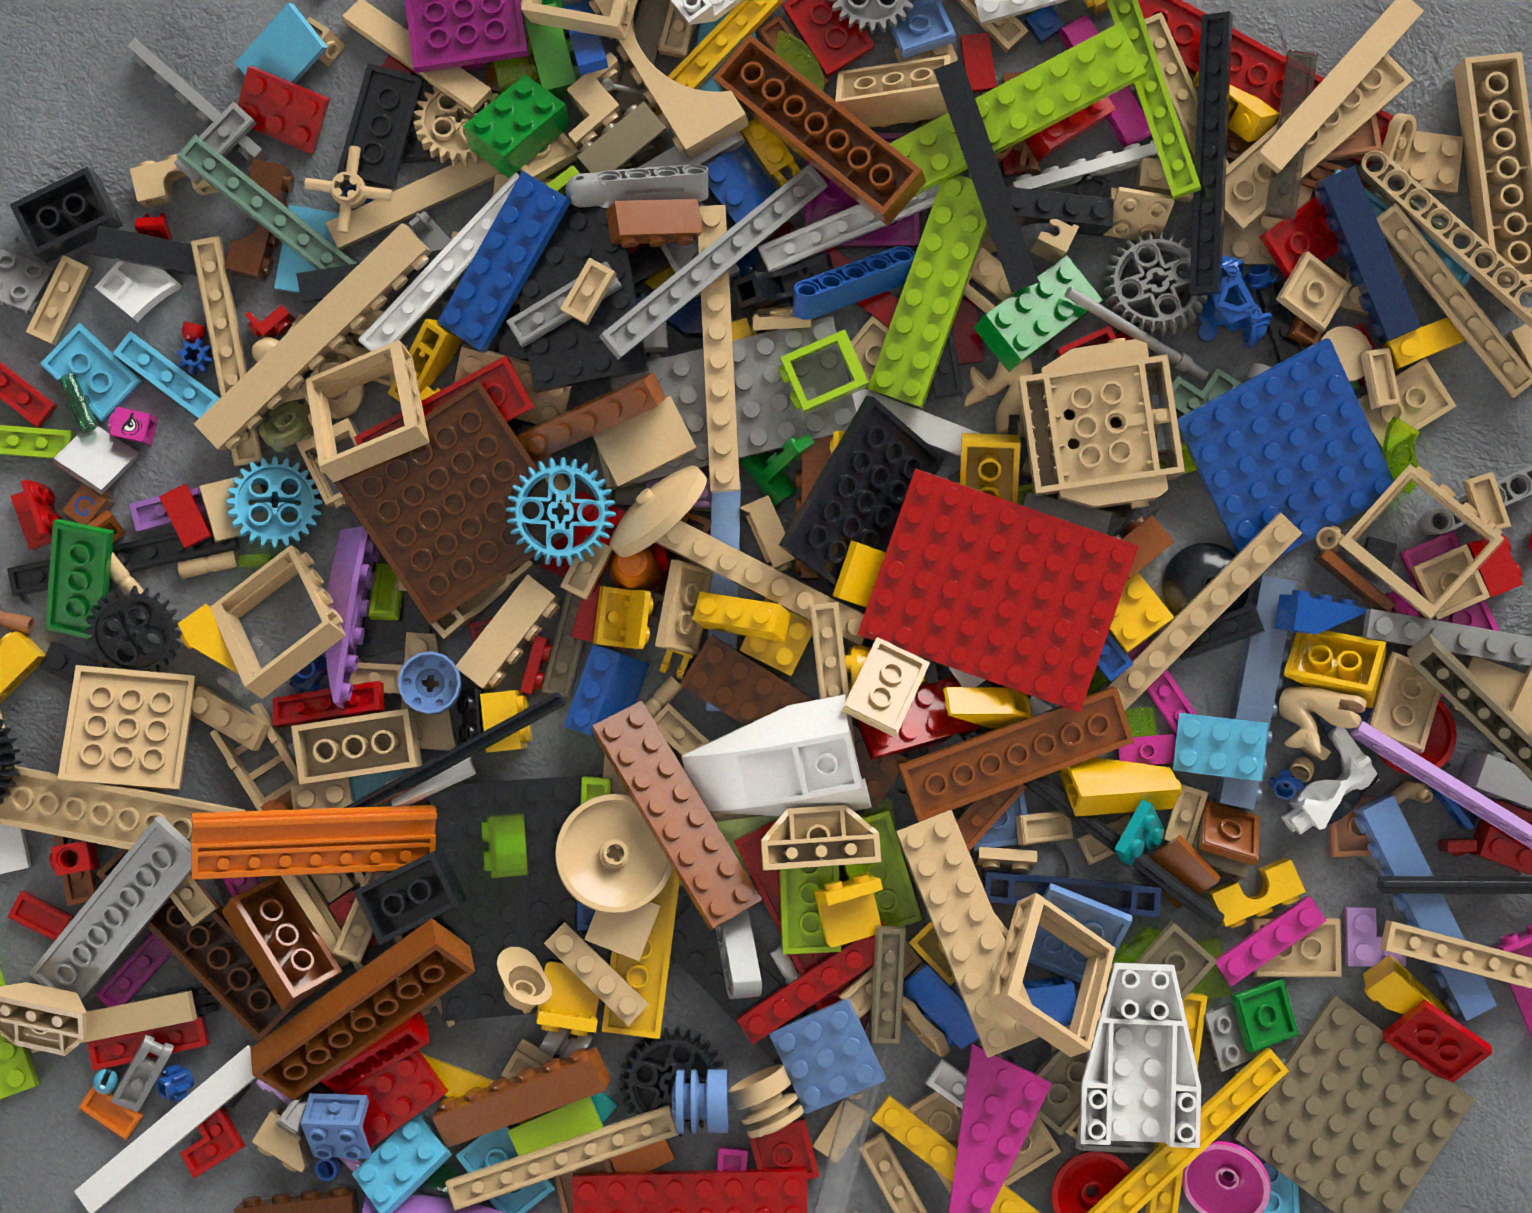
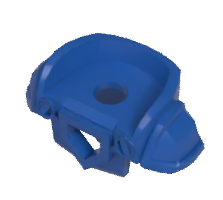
M1223 255L1221 294L1209 295L1207 303L1202 304L1204 307L1202 313L1195 312L1201 323L1197 336L1203 343H1208L1215 339L1217 328L1223 325L1231 333L1243 329L1244 345L1252 349L1265 336L1270 320L1273 319L1271 313H1262L1247 289L1243 278L1244 262L1242 258L1237 260L1235 257L1230 258Z

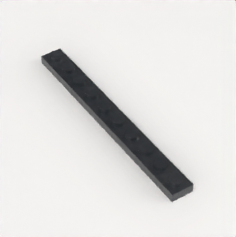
M1230 11L1201 15L1195 170L1202 190L1196 191L1193 194L1189 293L1192 296L1221 294L1233 15Z

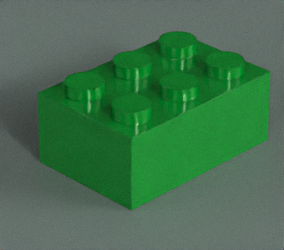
M526 74L463 125L469 149L508 179L570 127L566 104Z

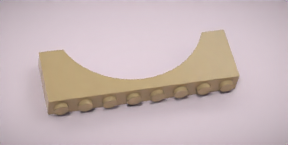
M591 0L588 2L594 14L610 16L614 0ZM633 14L626 40L616 39L619 46L615 48L623 62L625 63L629 60L633 68L629 71L637 85L643 83L647 91L643 94L651 108L657 106L661 114L657 117L666 127V130L671 129L675 135L672 138V142L680 154L685 152L689 160H692L749 126L746 113L732 91L712 92L697 90L675 82L659 71L648 60L637 42Z

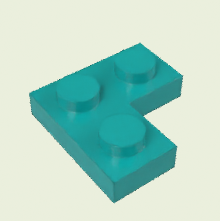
M1141 800L1115 847L1118 857L1126 864L1132 865L1135 858H1138L1143 850L1152 853L1155 845H1159L1163 839L1164 827L1151 803Z

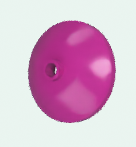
M1223 1141L1212 1142L1183 1170L1182 1187L1192 1206L1200 1213H1262L1268 1204L1271 1194V1183L1268 1173L1254 1154L1239 1145ZM1225 1171H1230L1234 1175H1228Z

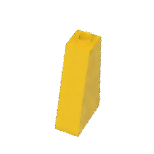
M1094 757L1061 769L1058 773L1075 816L1135 812L1141 800L1151 803L1155 810L1174 809L1177 799L1182 792L1180 781L1176 779L1172 769L1169 767Z

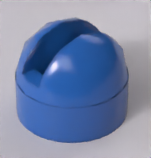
M338 1158L320 1159L315 1166L316 1175L322 1181L333 1180L341 1170V1162Z

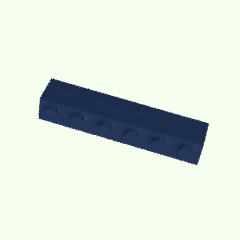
M1355 165L1315 183L1317 188L1315 189L1316 199L1321 206L1324 205L1328 214L1326 216V223L1331 232L1335 231L1339 241L1337 243L1338 252L1343 259L1346 258L1350 267L1348 269L1349 278L1352 284L1357 285L1360 291L1359 302L1362 309L1369 313L1372 320L1370 328L1375 338H1379L1380 342L1389 341L1421 327Z

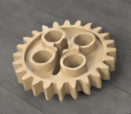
M433 85L434 94L424 92L425 101H418L419 110L414 111L415 119L417 120L414 121L415 131H417L418 141H422L423 150L430 149L432 158L440 154L441 163L451 158L452 166H455L458 160H462L464 166H467L468 159L471 158L478 164V155L469 149L463 125L478 113L473 114ZM492 94L478 109L483 110L498 97V94ZM448 105L454 106L451 109H444ZM444 130L450 131L449 133L444 135L439 134L441 131Z

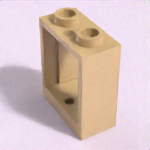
M346 418L333 425L335 443L351 437L355 447L358 446L354 437L359 435V432L352 420ZM309 438L297 442L299 451L325 504L331 508L336 507V509L347 506L348 503L340 492L333 495L324 474L320 473V467L316 463L314 455L317 453V450L313 445L312 439Z

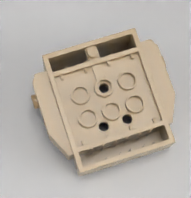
M1125 338L1109 340L1106 344L1073 348L1044 366L1040 374L1019 377L1018 390L1034 497L1057 494L1058 500L1089 509L1131 504L1132 509L1149 506V501L1156 500L1168 490L1167 480L1176 479L1185 472L1168 354L1149 357L1147 343L1137 339L1125 341ZM1147 377H1150L1153 381L1152 385L1149 387L1147 384ZM1158 394L1160 409H1155L1149 395ZM1067 410L1073 411L1075 418L1073 420H1066L1064 412ZM1113 418L1119 419L1121 426L1113 428L1110 425V420ZM1158 424H1163L1166 450L1157 451ZM1071 439L1077 440L1079 447L1077 449L1069 448L1068 441ZM1159 461L1165 464V469H1160Z

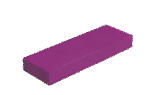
M151 932L94 996L106 1007L129 1003L173 953Z

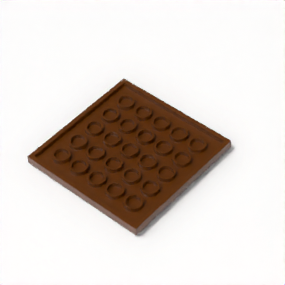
M479 380L424 416L430 443L334 482L429 625H432L533 558L536 553L534 549L527 554L524 552L528 545L526 542L517 545L516 542L521 535L520 533H510L517 526L516 523H507L508 519L514 517V513L506 511V508L515 506V502L508 499V496H517L518 494L512 486L518 485L522 487L524 484L519 476L522 475L529 478L531 476L528 471L529 467L536 472L539 469ZM545 478L530 490L527 497L548 498V483ZM553 495L551 502H556V495ZM529 502L525 505L523 511L528 519H534L539 515L540 509L535 502ZM543 502L546 513L542 520L550 521L552 529H555V521H551L547 514V509L551 502ZM559 504L558 509L553 510V514L558 515L560 523L564 515H569L562 504ZM567 522L566 529H569L571 522ZM526 523L532 536L541 544L547 546V525ZM564 533L555 534L552 538V544L566 535Z

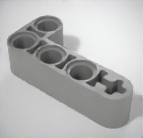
M747 909L715 928L727 994L730 999L759 997L762 993V980Z

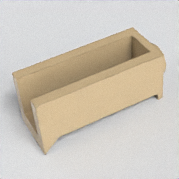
M769 495L740 507L741 512L748 514L746 518L767 565L771 563L772 566L770 567L780 572L792 568L791 562L795 561L796 558L779 546L785 531Z

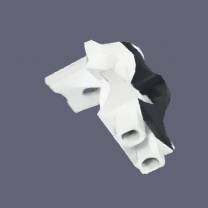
M1336 726L1327 735L1340 754L1341 775L1336 780H1319L1310 783L1290 800L1289 805L1292 807V810L1283 815L1281 819L1291 832L1297 831L1298 834H1302L1309 828L1321 830L1326 828L1327 825L1342 819L1360 802L1364 791L1379 781L1371 759L1360 750L1345 728Z

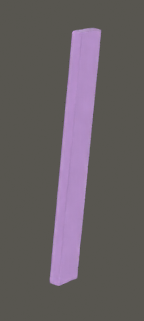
M1364 721L1360 723L1359 727L1350 729L1349 735L1354 740L1532 849L1531 824Z

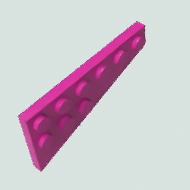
M972 1042L948 1213L990 1212L1052 1085L1050 1081L998 1055L987 1058L983 1048Z

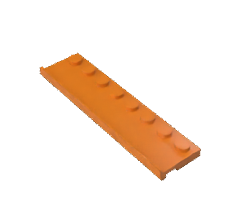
M434 805L192 813L191 878L194 880L394 871L435 851L436 807Z

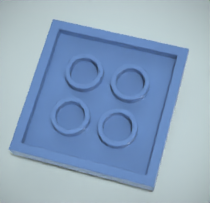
M1050 883L1043 898L1115 947V956L1132 923V915ZM1038 924L1028 962L1082 983L1088 958Z
M849 997L778 1027L769 1033L806 1114L886 1080V1076Z

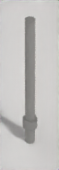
M1069 287L1065 292L1066 298L1131 338L1147 343L1149 349L1159 355L1168 354V360L1173 363V367L1181 372L1187 371L1202 381L1208 377L1209 371L1194 363L1193 358L1184 352L1178 353L1073 287Z

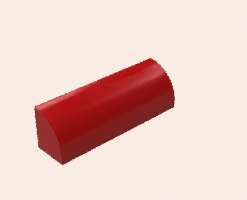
M419 1011L321 1082L335 1093L342 1094L429 1043V1032L421 1012Z

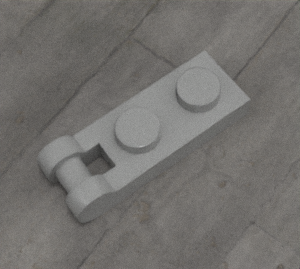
M145 1035L139 1049L115 1089L110 1102L138 1112L168 1061L174 1045L166 1042L160 1044L155 1042L153 1037ZM148 1052L158 1055L157 1059L148 1057Z

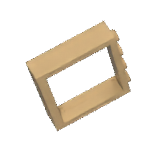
M521 0V10L530 23L626 40L637 0H614L609 17L541 5L542 0Z
M400 339L305 379L308 392L305 398L311 411L308 414V419L314 431L311 439L318 456L315 458V461L320 467V473H325L333 483L430 443L413 357ZM394 371L405 426L337 454L328 399Z
M1410 464L1343 537L1339 545L1345 552L1431 621L1499 548L1504 538L1501 536L1503 532L1494 523L1488 521L1485 524L1477 517L1479 512L1467 502L1463 505L1454 499L1456 494L1444 484H1441L1439 487L1430 480L1433 476L1427 470L1420 466L1415 468ZM1411 481L1489 542L1433 605L1356 543Z
M292 545L210 607L244 687L262 699L346 636L341 626L343 620L331 606L333 599L322 588L321 585L324 581L312 567L314 565L313 559L307 552L302 554ZM299 573L322 623L261 669L239 618Z
M1032 894L1017 901L988 1002L1069 1057L1090 1051L1092 1042H1094L1096 1025L1101 1016L1100 1009L1103 997L1107 991L1106 985L1113 966L1112 961L1116 948L1039 894ZM1038 924L1088 958L1070 1030L1018 996Z

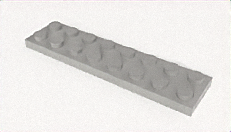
M161 815L155 818L28 974L42 986L78 993L81 1002H83L191 873V843Z

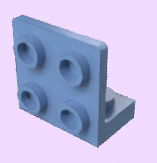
M309 1094L301 1126L314 1157L321 1159L347 1158L349 1160L370 1158L371 1150L363 1130V1123L369 1104L367 1095Z

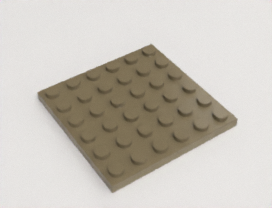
M1331 994L1286 1058L1284 1066L1289 1072L1256 1101L1232 1137L1334 1213H1398L1475 1099L1451 1081L1437 1077L1384 1041L1383 1030L1336 995Z

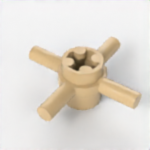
M357 146L349 147L346 172L337 174L332 181L312 178L305 179V189L331 193L334 200L340 204L336 229L340 233H348L351 209L362 206L366 198L391 201L393 195L392 190L366 186L363 179L357 175L361 148ZM347 185L356 186L355 191L349 190L347 192L348 197L344 196V188Z

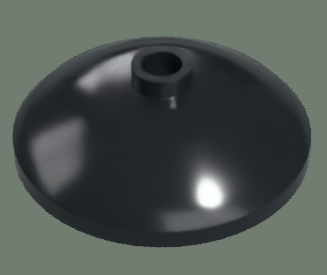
M1197 543L1182 549L1174 555L1165 569L1162 580L1164 599L1171 612L1177 616L1206 586L1207 579L1212 580L1236 554L1218 544ZM1249 587L1221 615L1243 608L1248 597Z

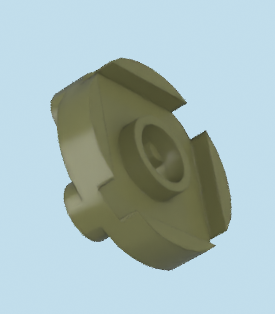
M297 400L285 402L268 413L270 419L266 424L263 421L261 422L259 434L274 451H284L288 446L300 440H307L314 435L313 427L308 419V414L311 411L307 402L304 401L305 404H299Z

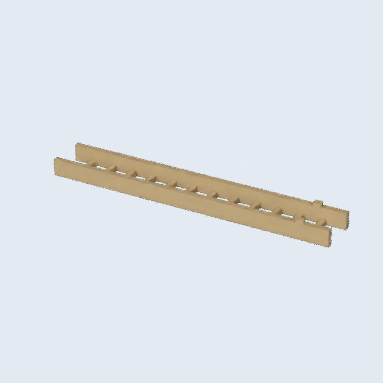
M256 703L250 707L256 717L270 724L264 740L269 738L280 755L249 774L239 757L248 751L249 748L240 745L234 749L226 735L216 729L210 732L256 809L262 811L260 807L266 802L278 799L291 790L290 786L299 785L296 759L287 748L286 741L277 727L273 726V720L263 704ZM284 761L295 779L264 798L254 780ZM353 872L355 877L352 880L356 885L358 883L361 885L366 872ZM310 874L298 875L338 939L342 927L328 907L330 905L329 901ZM403 933L395 937V941L398 943L406 937V934ZM364 957L360 965L352 962L357 971L367 965ZM441 996L420 1011L423 1017L433 1011L431 1008L434 1006L438 1008L442 1015ZM459 1020L446 1021V1023L451 1027Z

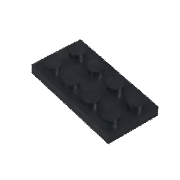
M368 63L337 169L338 174L346 172L349 147L357 146L361 148L357 175L364 182L390 189L395 188L415 118L414 111H417L418 101L420 100L425 82L422 77Z

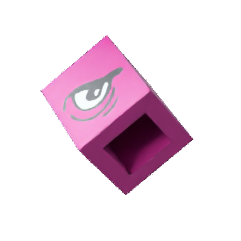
M116 407L115 412L109 418V434L119 439L152 446L158 418L149 413Z

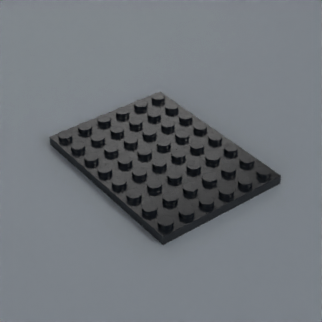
M603 774L453 784L429 796L430 805H434L437 812L435 850L442 849L467 901L437 916L436 920L440 925L470 946L475 969L473 974L441 996L442 1022L525 1014L522 1010L511 1006L504 997V983L497 968V959L500 953L509 947L524 948L535 955L544 971L545 964L549 961L563 963L544 943L564 922L583 940L585 939L588 930H576V899L567 891L559 877L555 861V850L558 835L569 815L581 805L582 777H603ZM586 941L610 965L612 951ZM599 998L597 1008L605 1007V1003ZM538 1005L527 1014L537 1013Z

